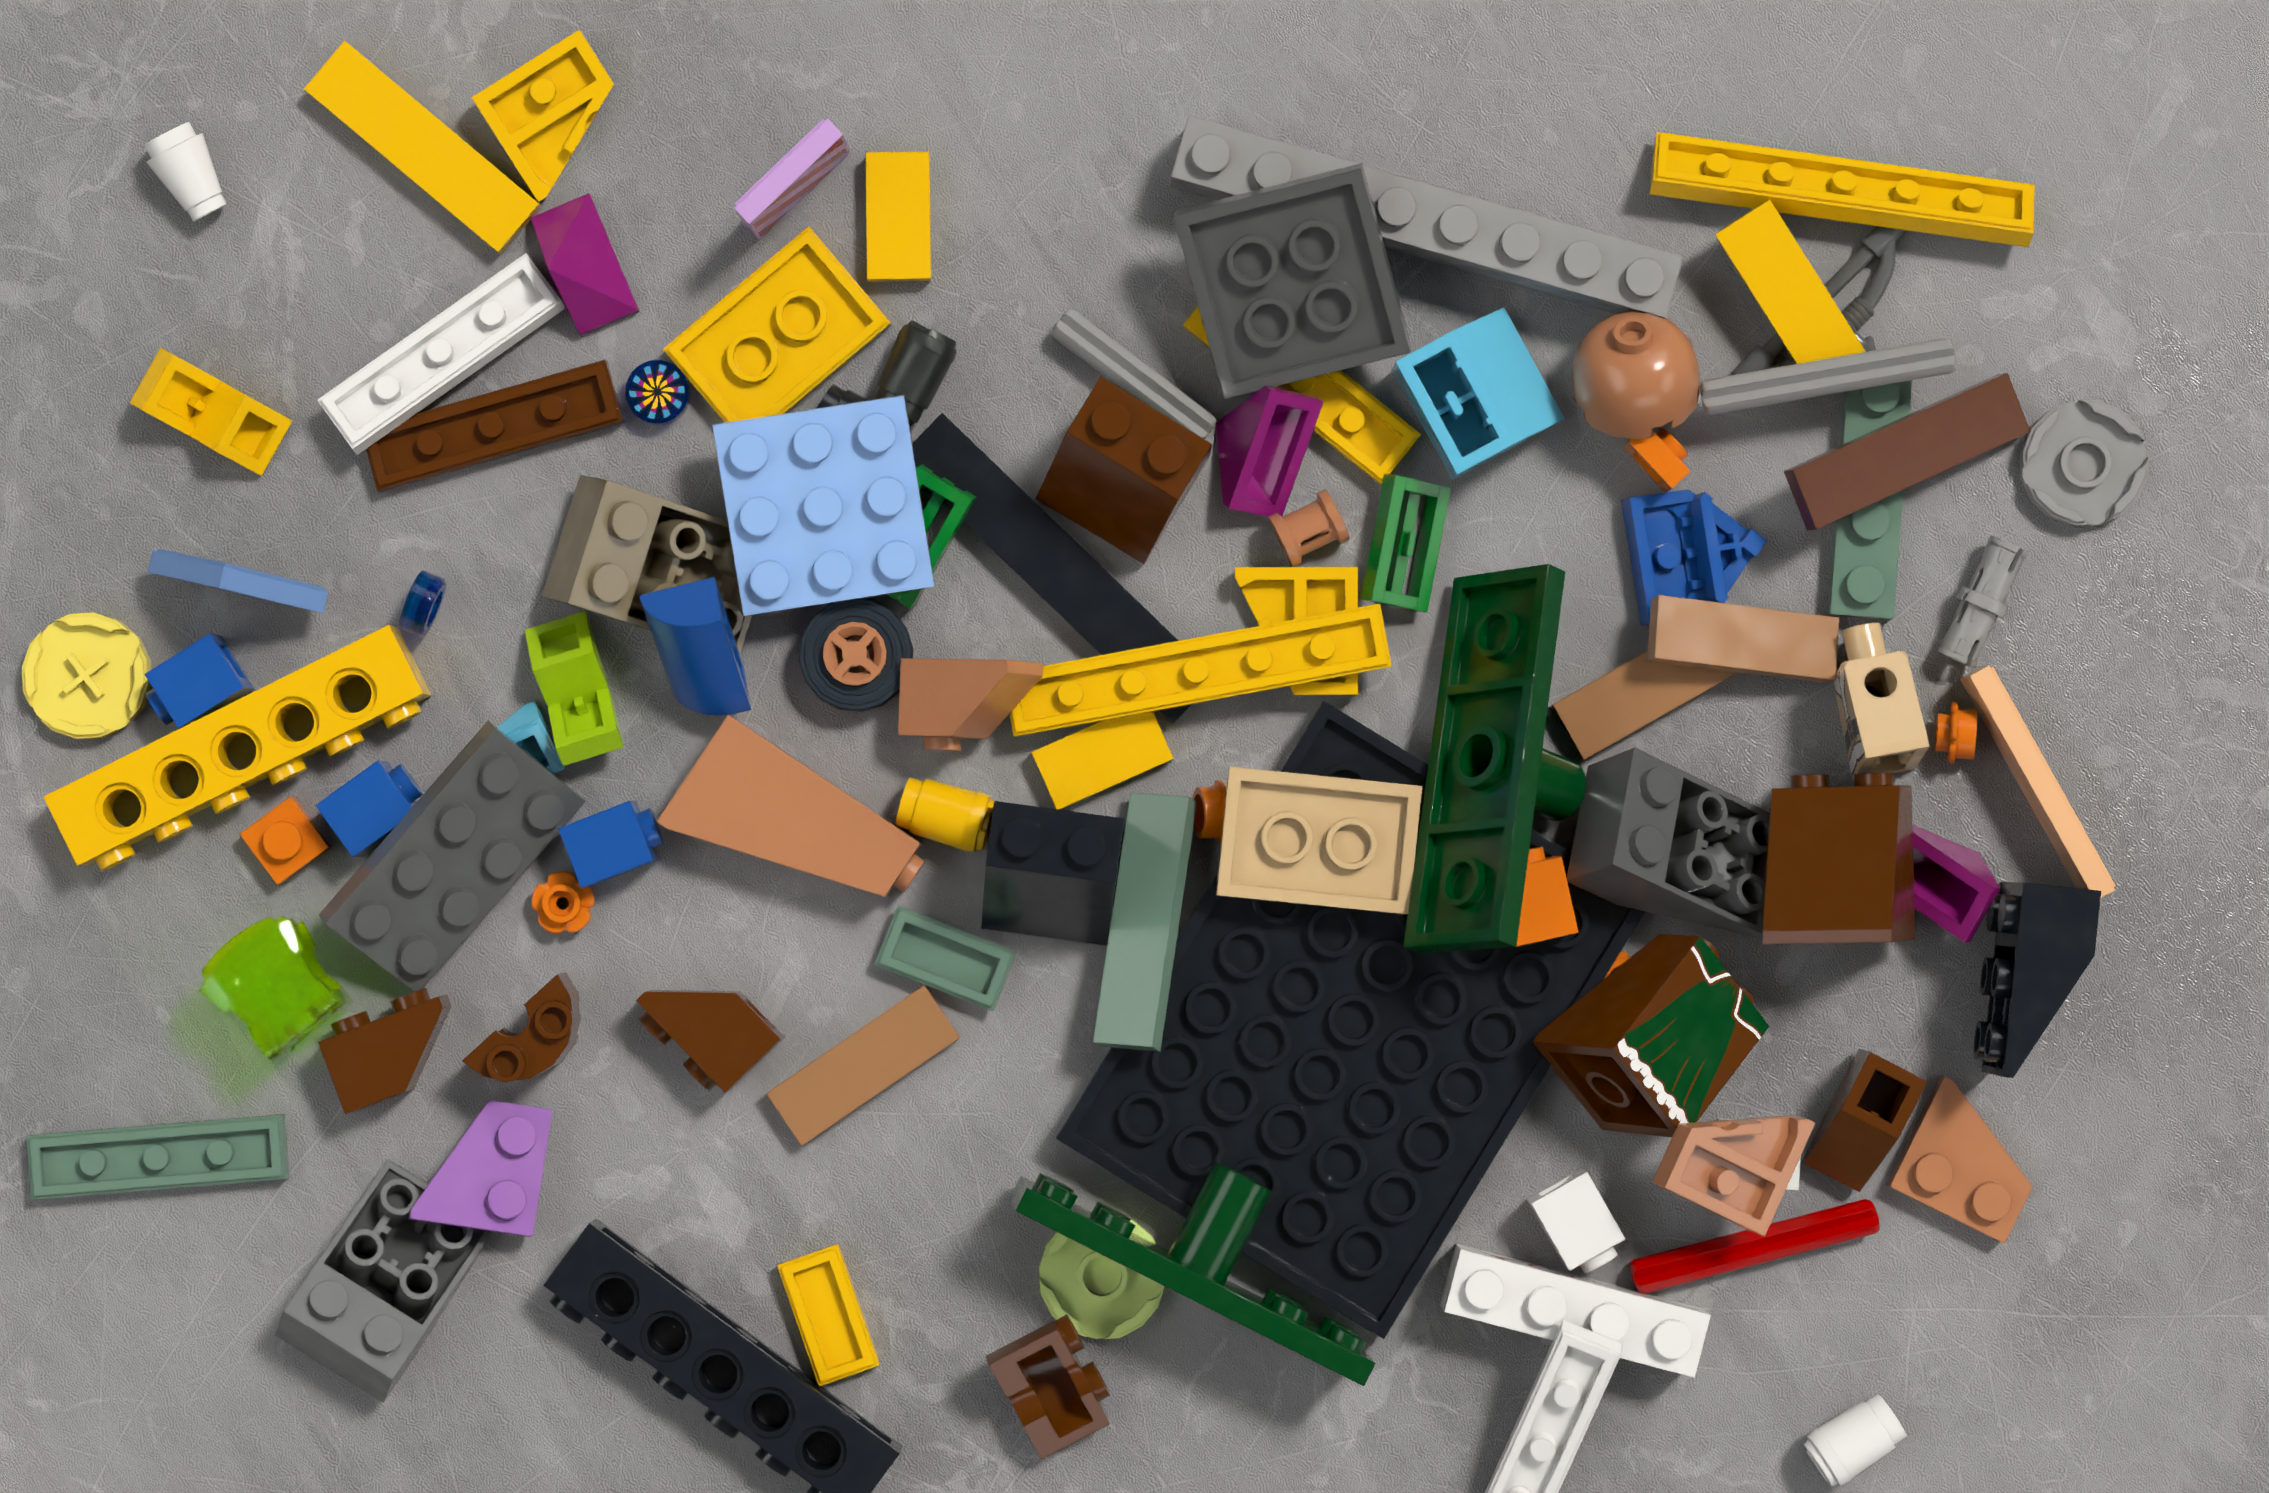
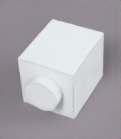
M1583 1168L1527 1198L1529 1205L1563 1265L1569 1271L1580 1265L1583 1272L1588 1273L1606 1264L1618 1255L1613 1246L1625 1240V1237L1588 1172Z

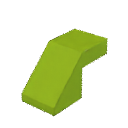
M586 611L525 629L532 671L548 707L555 748L562 765L566 766L623 748L624 743L616 705Z

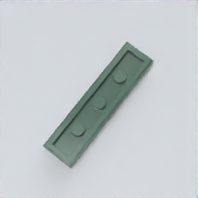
M1130 793L1093 1043L1101 1047L1161 1051L1197 801L1190 796Z
M285 1114L26 1136L31 1200L277 1180L290 1177Z

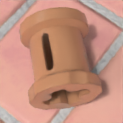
M1326 489L1317 493L1316 501L1283 517L1278 513L1268 517L1276 538L1292 567L1302 563V556L1330 542L1337 540L1340 544H1343L1350 540L1346 526Z

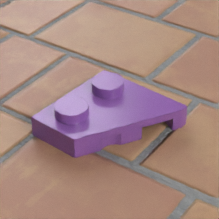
M488 1100L421 1196L413 1204L409 1211L408 1219L533 1237L553 1110Z

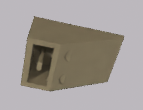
M580 475L542 593L543 597L650 630L639 595L715 577L739 653H741L752 615L743 616L727 520L608 480Z

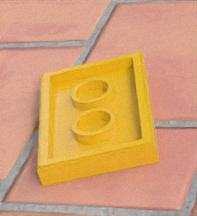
M808 226L670 342L663 350L724 422H732L790 412L892 326V324Z

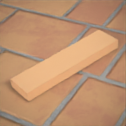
M1980 667L1959 678L2075 887L2101 891V898L2115 891V883L1994 667Z

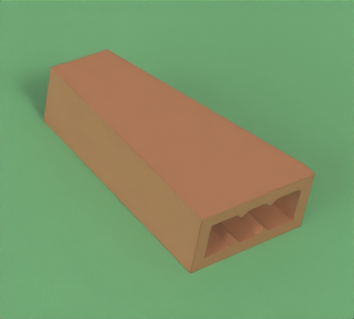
M727 715L656 821L669 830L883 897H887L894 887L904 893L925 863L923 859L916 855L923 844L922 842L730 715Z

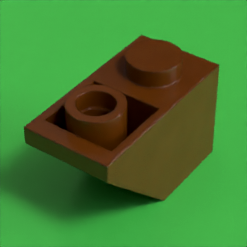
M427 988L390 1001L394 1013L371 1022L367 1011L330 1024L334 1036L319 1041L318 1044L345 1114L415 1088L452 1007L448 995L430 999Z
M649 990L645 991L636 1000L645 1010L639 1017L641 1023L663 1045H666L673 1039L690 1056L683 1063L684 1067L708 1091H711L716 1085L725 1093L730 1091L785 1038L741 991Z
M1859 1049L1801 1163L1860 1192L1899 1139L1928 1081L1872 1052Z

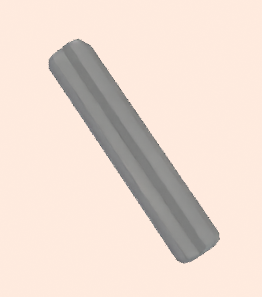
M1069 309L1055 324L1052 330L1053 338L1114 385L1203 439H1206L1212 431L1216 419L1211 413L1077 311Z

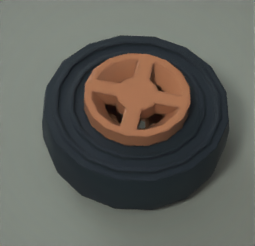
M856 598L829 603L810 619L800 639L798 660L805 682L820 700L839 710L864 712L884 706L900 692L901 658H913L914 649L907 627L893 610L873 599Z

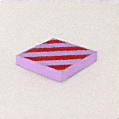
M828 118L826 120L822 119L734 203V209L741 221L758 240L850 154L844 135Z

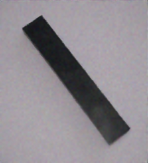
M943 413L912 443L916 468L923 464L933 470L932 473L938 477H945L955 483L954 486L960 490H966L977 496L963 522L1098 653L1105 655L1179 641ZM946 499L944 504L952 510L955 503ZM1191 705L1159 711L1174 724Z

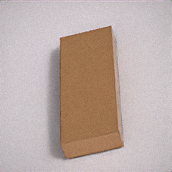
M1657 595L1651 598L1647 662L1828 684L1836 680L1839 618Z
M1647 650L1551 706L1582 760H1585L1737 674V672L1647 662Z
M923 985L766 1094L801 1146H803L958 1040L961 1036L926 985Z

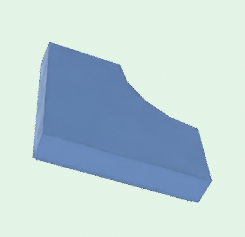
M159 548L157 551L152 550L147 571L181 581L319 613H324L328 592L324 591V587Z

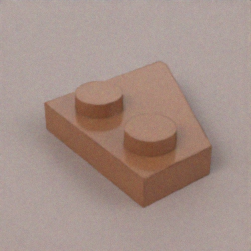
M1941 1075L1886 1184L2005 1244L2033 1188L1954 1081Z
M1797 1115L1679 1123L1652 1183L1751 1232L1765 1237L1815 1122Z

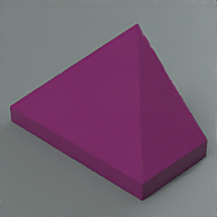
M590 193L531 217L547 268L581 336L639 312V308Z
M1264 386L1216 422L1223 505L1229 509L1267 517L1275 513L1283 516L1324 403L1321 399Z
M1912 825L1915 909L1964 943L1971 942L2000 890L1999 884L1979 852Z

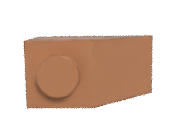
M901 658L898 735L923 737V749L948 751H961L962 738L987 739L1043 676V663L993 659Z

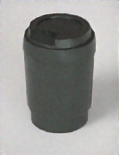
M911 320L898 333L896 342L876 384L878 389L872 400L904 395L908 419L918 423L924 409L928 410L947 371L954 362L957 353L955 349L957 342Z

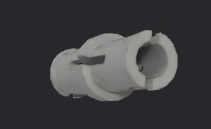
M1994 536L1989 537L1982 558L1968 586H1961L1956 597L1961 602L1955 612L1948 632H1946L1941 645L1937 649L1938 653L1973 669L1977 665V660L1983 650L1984 643L1997 617L2004 618L2008 606L2004 602L2015 576L2028 554L2027 551Z

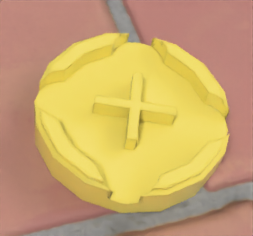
M94 612L68 614L48 625L43 632L40 631L29 644L22 665L23 693L36 715L52 731L75 739L106 738L128 727L144 709L147 702L146 693L152 687L145 676L151 670V659L140 637L122 621Z

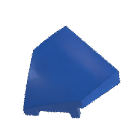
M1686 489L1621 500L1641 626L1650 624L1651 598L1657 595L1725 603L1729 597L1727 593L1751 558L1758 555L1767 540L1753 529H1745L1713 504V498L1706 492L1695 494L1691 490Z

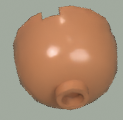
M1637 311L1612 314L1596 323L1577 346L1571 376L1575 404L1577 403L1584 411V419L1592 428L1612 437L1629 439L1652 437V428L1663 426L1672 421V429L1684 423L1697 406L1701 385L1700 368L1691 340L1670 319Z

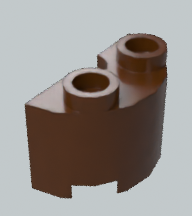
M567 973L557 974L524 1004L528 1011L529 1019L523 1032L515 1034L506 1028L500 1031L495 1030L467 1055L462 1062L481 1076L504 1083L539 1076L561 1063L577 1042V1032L581 1021L579 993Z
M1068 1315L1054 1320L986 1355L987 1363L1005 1396L1010 1399L1041 1459L1110 1424L1100 1403L1101 1400L1110 1396L1109 1390L1093 1361L1082 1367L1076 1352L1084 1349V1345Z

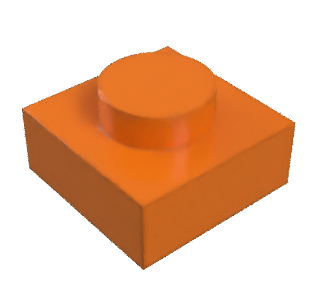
M1661 428L1657 433L1652 430V437L1630 439L1622 448L1664 492L1670 491L1691 472L1682 462L1688 456V453L1666 429Z
M295 796L287 798L240 833V836L277 885L287 882L332 848L331 844Z

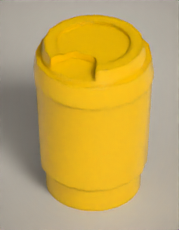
M910 777L900 801L896 826L910 830L911 834L952 846L965 852L975 853L976 850L983 851L990 835L994 800L991 799V796L980 791L977 792L930 779L922 781Z

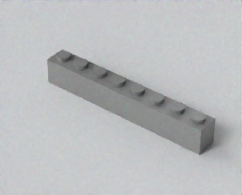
M1189 115L1171 175V187L1214 200H1220L1358 163ZM1363 165L1386 249L1614 314L1637 311L1662 318L1667 317L1684 256Z

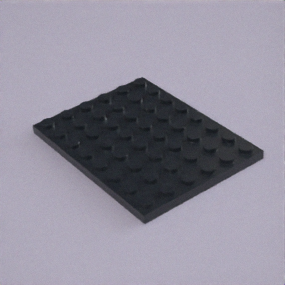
M1322 701L1279 772L1422 786L1417 834L1418 844L1428 764L1329 703ZM1532 829L1529 849L1543 846L1545 858L1561 856L1567 878L1571 852ZM1217 872L1177 938L1161 1051L1110 1048L1056 1135V1139L1185 1218L1214 1161L1269 1188L1272 1192L1241 1252L1384 1339L1551 1066L1532 1041L1540 1031L1604 980L1645 911L1613 904L1568 883L1579 933L1517 947L1420 954L1404 948L1408 914L1216 895Z

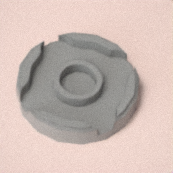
M2099 400L2069 401L2045 412L2030 428L2031 432L2026 434L2019 453L2020 479L2030 501L2048 518L2071 527L2097 526L2123 515L2140 497L2149 474L2148 457L2146 458V448L2143 443L2145 440L2138 425L2121 409Z

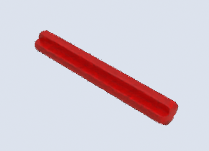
M1863 1199L1771 1223L1765 1237L1749 1230H1744L1633 1259L1630 1262V1273L1637 1292L1646 1294L1876 1234L1880 1230L1879 1217L1873 1202Z

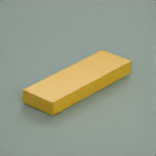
M1770 199L1714 234L1796 364L1866 352Z

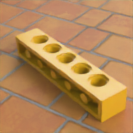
M387 625L43 796L76 865L91 866L97 863L100 871H105L134 857L136 854L131 845L153 834L157 842L160 843L193 827L189 816L209 806L212 807L215 814H219L245 802L250 798L246 788L269 777L272 786L278 785L306 771L307 767L303 760L324 749L327 750L330 757H334L354 748L365 741L360 731L382 720L387 729L414 718L422 713L418 702L432 696L399 628ZM361 676L370 685L371 699L363 710L352 713L343 705L341 691L349 679ZM298 705H304L313 715L314 726L308 737L301 741H294L285 731L284 720L290 709ZM245 733L255 743L256 756L250 766L238 770L230 763L227 756V748L235 736ZM183 762L193 765L199 777L197 789L187 798L177 796L170 785L172 771ZM129 790L138 797L141 804V813L134 824L125 827L116 820L113 813V805L116 798L122 792Z

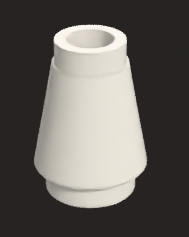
M186 122L144 145L151 158L146 163L182 208L188 212L193 222L227 205L221 194L222 190L203 133L196 135L190 122Z

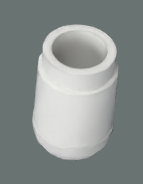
M1877 1394L1866 1402L1860 1401L1819 1428L1814 1429L1806 1436L1807 1440L1804 1446L1807 1449L1806 1453L1819 1473L1833 1487L1849 1483L1854 1477L1894 1450L1895 1445L1905 1439L1907 1435L1893 1411L1884 1399Z

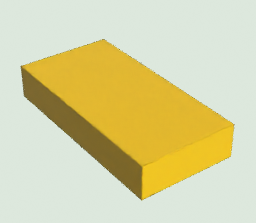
M929 151L866 152L868 282L932 281Z
M1153 712L1100 721L1031 752L1054 805L1059 810L1174 759Z
M839 1243L777 1265L819 1386L880 1365L878 1354Z

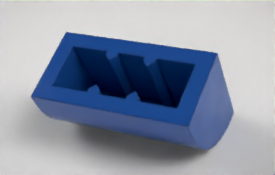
M715 577L639 595L675 698L686 708L705 715H731L751 710L744 665Z

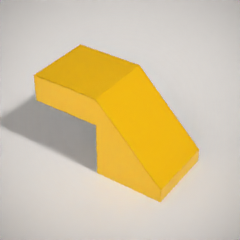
M161 347L129 402L140 410L187 434L260 476L264 473L292 423V420Z

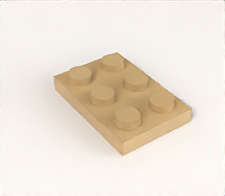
M1228 767L1216 895L1408 914L1414 873L1422 786Z

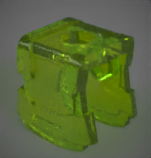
M285 916L276 919L268 917L244 929L222 946L201 972L205 980L199 992L225 1014L231 1009L248 1025L247 1029L251 1038L261 1052L271 1061L285 1058L295 1049V1045L335 1013L344 1011L353 1003L346 990L334 978L326 974L313 952L317 946L304 921L302 920L297 924L292 918L288 919Z

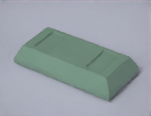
M898 905L875 965L994 1011L1017 952Z

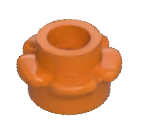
M1952 702L1950 714L1937 713L1935 752H1947L1948 763L1954 764L1955 759L1974 760L1977 709L1958 708V702Z
M1215 780L1214 785L1211 787H1197L1193 793V799L1197 801L1194 820L1196 835L1198 838L1217 839L1218 843H1221L1226 785L1221 780Z
M564 871L549 875L546 883L536 886L531 898L532 909L537 911L539 915L537 917L539 925L553 934H560L564 930L575 933L583 929L591 919L589 911L595 903L591 887L581 888L575 875ZM561 897H565L569 901V906L564 910L557 906V901Z

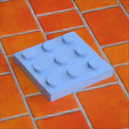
M904 395L712 425L743 616L934 587Z

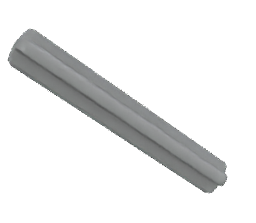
M1942 338L1707 379L1700 385L1701 400L1704 411L1707 414L1714 415L1950 374L1955 371L1956 367L1955 352L1951 341Z

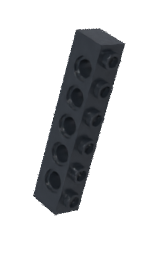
M597 1219L587 1225L543 1285L554 1293L549 1302L558 1311L579 1324L585 1317L606 1332L601 1341L613 1352L630 1362L633 1361L636 1355L657 1370L652 1378L658 1385L680 1400H684L689 1393L709 1408L704 1417L721 1432L731 1438H735L741 1432L759 1445L760 1448L755 1455L772 1470L785 1477L792 1470L809 1482L811 1487L807 1493H871L902 1450L903 1446L823 1386H819L816 1381ZM619 1278L631 1286L634 1293V1302L629 1310L616 1312L609 1309L603 1303L601 1288L605 1280ZM664 1316L673 1317L680 1321L686 1333L684 1345L675 1350H667L660 1347L652 1335L654 1321ZM713 1355H724L730 1358L737 1368L735 1384L726 1388H718L711 1385L703 1372L705 1360ZM766 1393H774L781 1396L789 1408L788 1420L778 1426H769L761 1422L755 1413L754 1405L756 1398ZM822 1431L835 1436L841 1447L840 1457L829 1464L817 1463L811 1459L806 1450V1439L811 1434Z

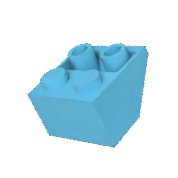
M1504 307L1443 335L1397 360L1392 367V371L1452 480L1565 420Z

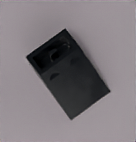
M2001 882L2000 894L1996 895L1987 911V930L1989 932H1996L1993 958H1984L1980 978L1981 995L1989 996L1987 1021H1978L1974 1036V1058L1982 1059L1981 1072L2007 1078L2015 1076L2095 956L2101 891L2024 882Z

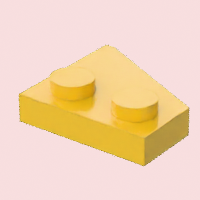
M579 29L471 98L536 200L540 202L550 193L614 86V83Z
M1235 567V579L1259 626L1358 608V567ZM1358 674L1294 685L1290 686L1295 696L1359 695Z

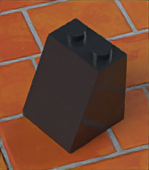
M994 801L985 866L981 929L1107 946L1125 819Z

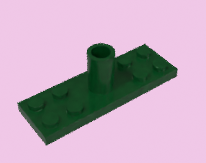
M1550 564L1454 578L1404 939V948L1417 953L1426 954L1516 947L1534 814L1551 821L1564 820L1577 810L1584 797L1586 778L1582 767L1573 760L1543 748L1566 572Z
M1214 1161L1170 1250H1167L1133 1233L1136 1225L1131 1223V1219L1126 1215L1100 1202L1096 1203L1092 1211L1076 1204L1075 1201L1078 1196L1073 1193L1074 1190L1047 1175L1039 1173L1035 1183L1022 1176L1020 1177L1009 1198L1016 1212L1365 1386L1376 1363L1363 1350L1366 1341L1358 1337L1359 1333L1328 1317H1324L1320 1326L1306 1320L1309 1312L1302 1309L1300 1303L1273 1289L1268 1288L1262 1298L1227 1280L1272 1192L1269 1188Z

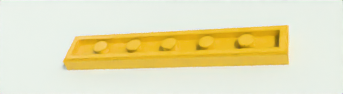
M1662 132L1656 133L1652 155L1650 195L1754 209L1770 199L1779 213L2029 247L2034 234V184Z
M1381 604L1043 666V676L1010 712L1013 736H1024L1391 668L1392 664Z

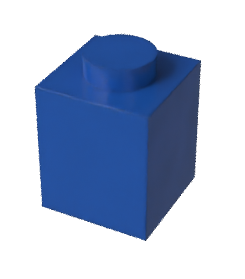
M211 633L145 674L153 687L152 690L146 693L149 703L165 725H169L174 721L178 729L255 690L223 637Z
M377 760L315 806L351 856L364 857L382 843L416 804V799L422 796L423 792L402 764L393 769L388 761Z
M631 800L558 828L581 888L594 886L659 861L654 847L664 844L652 810L648 808L640 812L637 802Z

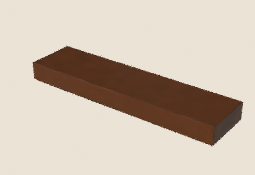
M602 360L416 413L368 447L366 452L377 491L383 492L625 422L608 362Z
M2008 373L1997 374L1784 471V474L1807 531L1817 530L2031 431Z

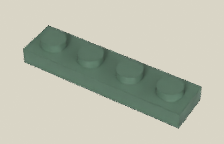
M1912 380L1844 392L1840 445L1909 415ZM1904 490L1834 521L1827 615L1880 620L1894 619Z

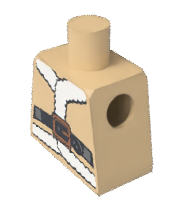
M1866 623L1847 628L1842 631L1848 661L1841 663L1836 673L1834 688L1852 781H1854V774L1897 773L1913 770L1917 767L1930 745L1908 656L1905 651L1886 653L1880 623ZM1871 686L1879 689L1884 697L1871 695L1866 687Z

